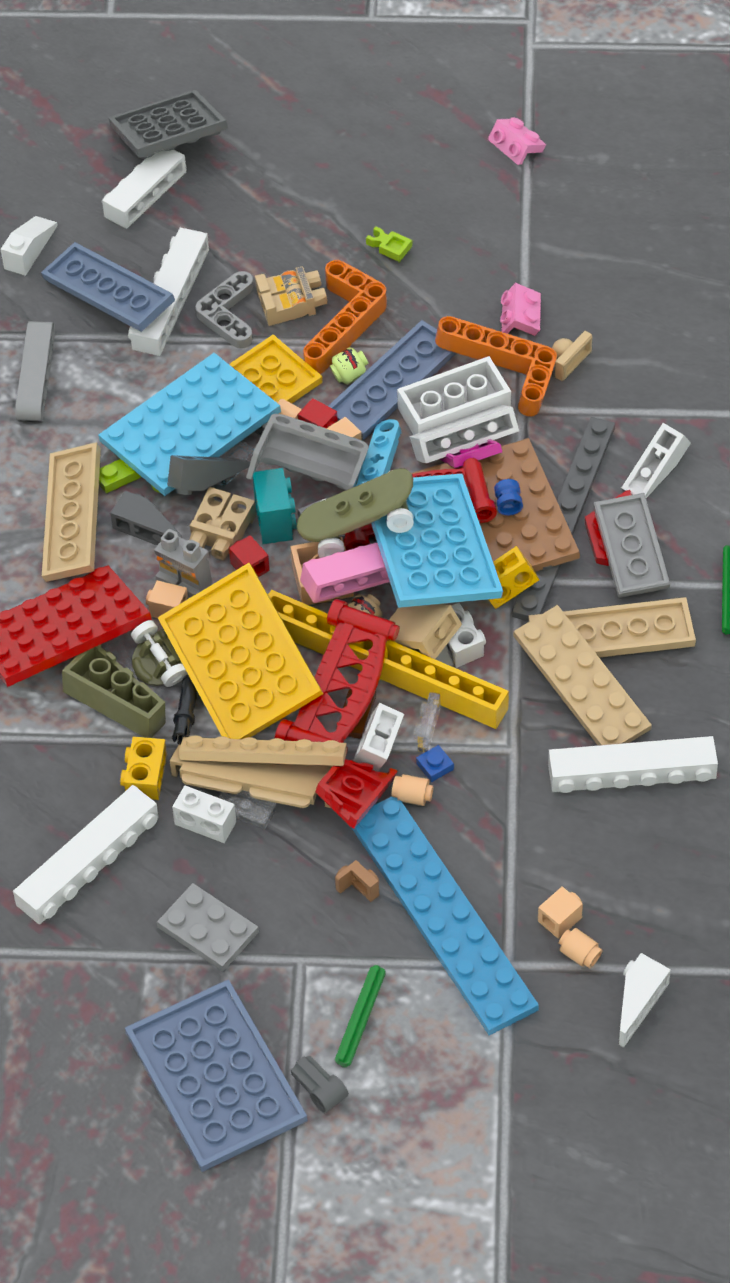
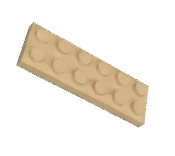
M97 442L50 453L42 577L46 582L94 571L101 448Z
M686 597L563 611L598 657L694 647L696 644ZM541 614L529 615L528 622L540 616Z
M558 605L514 631V638L598 746L630 743L651 730V723Z

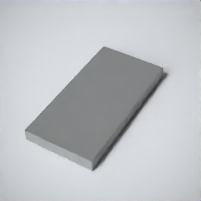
M645 493L594 502L593 508L618 598L669 589L670 581Z

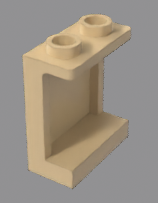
M446 604L401 607L389 619L400 626L399 634L393 642L407 648L419 649L421 654L433 659L438 657L462 625L452 606Z

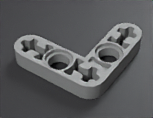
M245 271L236 272L201 298L195 306L199 321L236 348L250 346L253 340L252 330L249 325L231 313L229 309L253 291L252 275ZM222 294H229L231 296L226 300L218 298ZM221 320H228L231 322L227 326H220L217 324Z

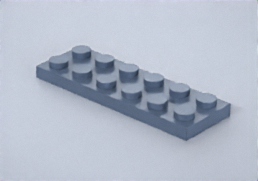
M76 242L41 272L44 280L140 332L175 301L173 293Z
M421 320L329 404L328 407L337 411L338 421L344 417L349 419L361 431V437L364 440L380 422L386 420L398 409L397 389L432 377L457 353L440 348L435 342L437 329Z

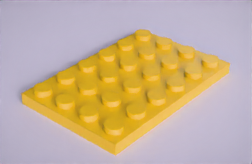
M247 563L158 617L223 737H228L229 739L252 737L323 694L250 563Z

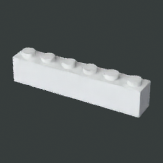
M179 228L176 237H172L168 254H164L160 271H156L153 283L173 293L175 301L142 332L130 326L128 338L131 339L132 350L157 356L161 355L209 251L207 233Z
M713 736L551 749L549 750L548 767L552 792L569 793L574 790L588 789L594 791L600 788H625L635 785L652 786L659 783L678 784L683 781L695 780L704 782L716 779L718 762Z
M132 785L13 890L16 906L39 925L45 919L53 917L64 902L73 899L83 885L93 881L102 868L112 864L121 851L126 847L132 846L140 834L155 825L159 818L157 803Z

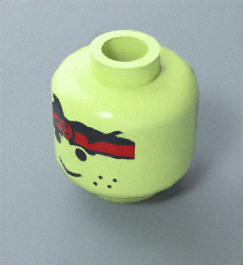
M350 347L332 358L330 369L339 383L343 382L346 385H350L366 372L365 365L369 363L362 351L357 353L355 349Z

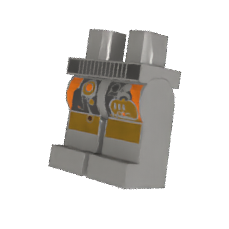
M168 529L161 537V542L154 549L156 560L159 561V572L155 576L156 581L186 587L188 598H191L212 585L210 566L207 559L209 551L200 547V543L194 540H185L179 537L177 532Z

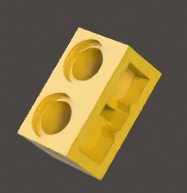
M517 546L493 561L503 594L502 598L488 600L497 609L539 581L533 567Z
M132 737L131 747H126L125 763H128L127 769L122 770L120 784L125 786V791L134 785L150 799L159 800L167 758L165 739Z

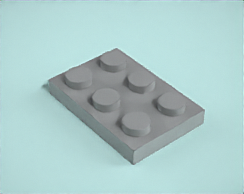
M194 883L187 888L157 921L159 929L223 972L259 933L257 925Z

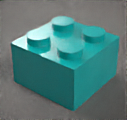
M283 468L254 472V500L262 545L293 540L292 530L297 529L295 514H293L296 513L294 497L292 498L290 477L285 478Z

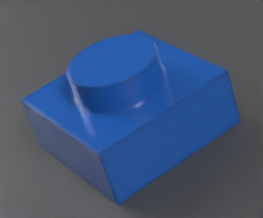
M439 745L416 757V764L431 782L454 770V763Z

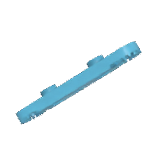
M384 420L375 427L356 486L360 485L361 482L372 480L390 471L399 443L398 439L400 434H402L397 420Z

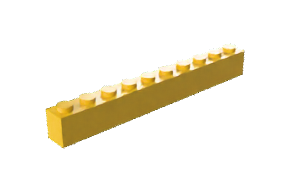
M271 589L268 596L294 642L324 655L336 628L327 624L328 613ZM369 640L349 644V647L360 660H365L368 657V650L373 646V642ZM387 641L380 676L381 680L497 729L508 711V690L396 642ZM359 664L351 666L360 671H362L363 667Z

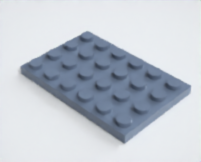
M229 979L125 1027L128 1039L201 1172L308 1121L304 1109Z

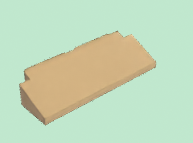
M178 745L170 759L172 776L177 777L180 770V777L186 785L230 794H238L242 790L248 791L250 796L255 799L306 808L310 804L314 805L317 785L332 768L330 765L179 760L181 745ZM325 802V807L331 808V807Z

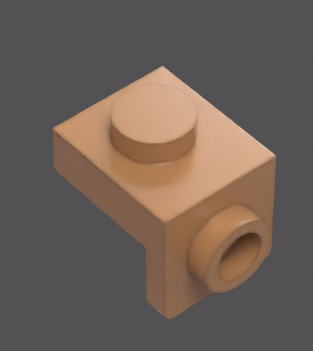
M357 860L349 866H343L337 872L335 885L339 893L353 885L370 902L379 896V879L377 875L370 869L366 870Z

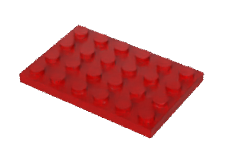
M109 565L99 567L85 576L75 578L65 585L48 590L43 595L26 600L12 609L0 612V678L7 687L14 685L135 629L143 622L152 620L151 614Z

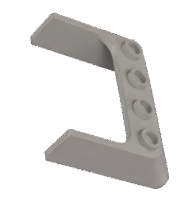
M273 414L253 452L246 478L252 479L258 464L265 463L284 467L292 473H303L311 476L316 481H327L335 484L340 489L348 490L357 484L369 447L359 439L283 414Z

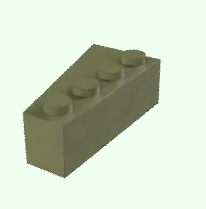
M101 645L77 655L62 670L64 693L145 738H152L165 725V701L144 682H139L134 678L133 672L127 667L123 668L116 661V657L110 651L106 652L101 648Z

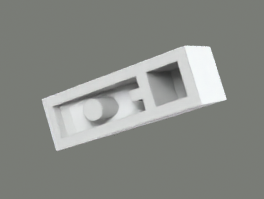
M35 216L11 232L1 248L4 269L26 276L58 226L57 222Z
M662 423L621 488L625 491L630 490L632 495L645 493L647 498L676 467L691 442L682 433Z
M642 953L635 962L631 960L623 973L626 977L619 1045L625 1047L670 981L671 969Z

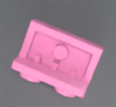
M514 117L511 119H497L488 138L493 145L517 165L523 163L527 153L543 152L546 146L539 139L537 133L527 129L520 119Z
M515 283L501 297L502 315L500 322L502 323V332L508 334L514 327L535 336L540 331L541 293Z

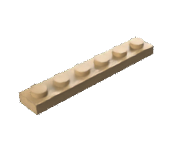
M189 736L182 739L179 749V760L344 766L347 747L346 743H339L334 740L311 742L306 739L284 741L279 738L256 740L251 737L229 739L223 736L217 738Z

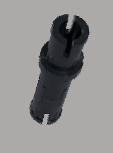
M189 675L184 676L182 680L178 711L174 714L173 718L175 727L172 740L176 742L179 735L177 742L179 745H181L183 737L190 736L191 727L195 723L194 708L197 690Z

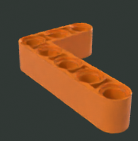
M332 260L327 263L325 267L326 287L329 291L349 301V303L303 350L304 361L319 374L325 372L332 365V358L349 348L387 308L385 285L341 260Z
M446 316L440 319L435 336V342L440 348L477 360L490 356L496 366L527 375L518 402V410L521 414L529 417L539 413L557 359V354L552 348L455 317Z

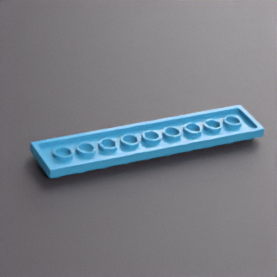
M390 797L373 805L353 831L487 1034L490 1036L539 1011V1004L402 801H399L396 797Z

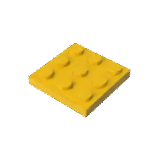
M274 334L229 364L277 403L280 399L294 403L323 383L322 376Z

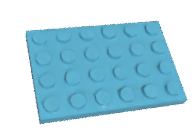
M213 353L98 434L103 445L166 496L175 489L167 485L171 455L220 457L268 422L271 415L279 414L281 409L277 402L217 354Z
M462 474L413 478V488L406 500L409 511L413 514L414 521L413 527L409 531L403 533L391 531L387 527V515L371 523L398 608L502 598L503 589Z

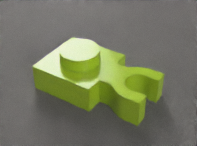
M377 226L373 229V236L375 237L370 235L366 237V245L379 247L380 254L398 262L412 248L411 239L393 231L389 235L385 234Z

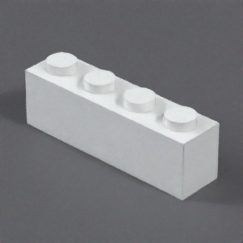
M173 149L169 151L162 150L146 158L134 168V171L122 179L116 188L105 195L102 200L104 217L127 229L186 173L185 155Z
M502 404L412 435L410 440L416 460L429 463L446 457L448 453L455 454L460 452V449L471 448L477 443L481 445L487 443L489 439L495 440L518 432L519 428L513 407Z

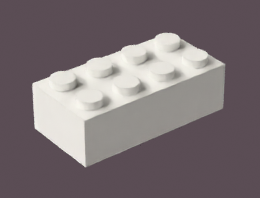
M490 356L397 389L398 410L412 434L415 435L502 404L511 406V390Z

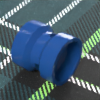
M514 479L499 481L494 486L498 512L507 516L519 513L523 508L520 484Z

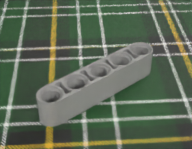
M28 321L16 399L17 420L43 421L55 338L54 322Z

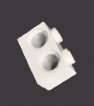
M460 603L451 606L462 625L447 644L455 668L483 657L484 645L486 644L483 632L475 628L470 612L468 610L464 611Z
M379 703L369 717L353 761L372 764L373 770L379 771L388 759L404 714Z
M188 786L183 787L172 806L175 825L225 843L236 824L235 804Z

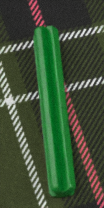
M729 545L723 547L722 632L725 635L730 634Z
M379 965L370 967L336 1054L335 1063L341 1067L346 1068L353 1061L386 975V970Z

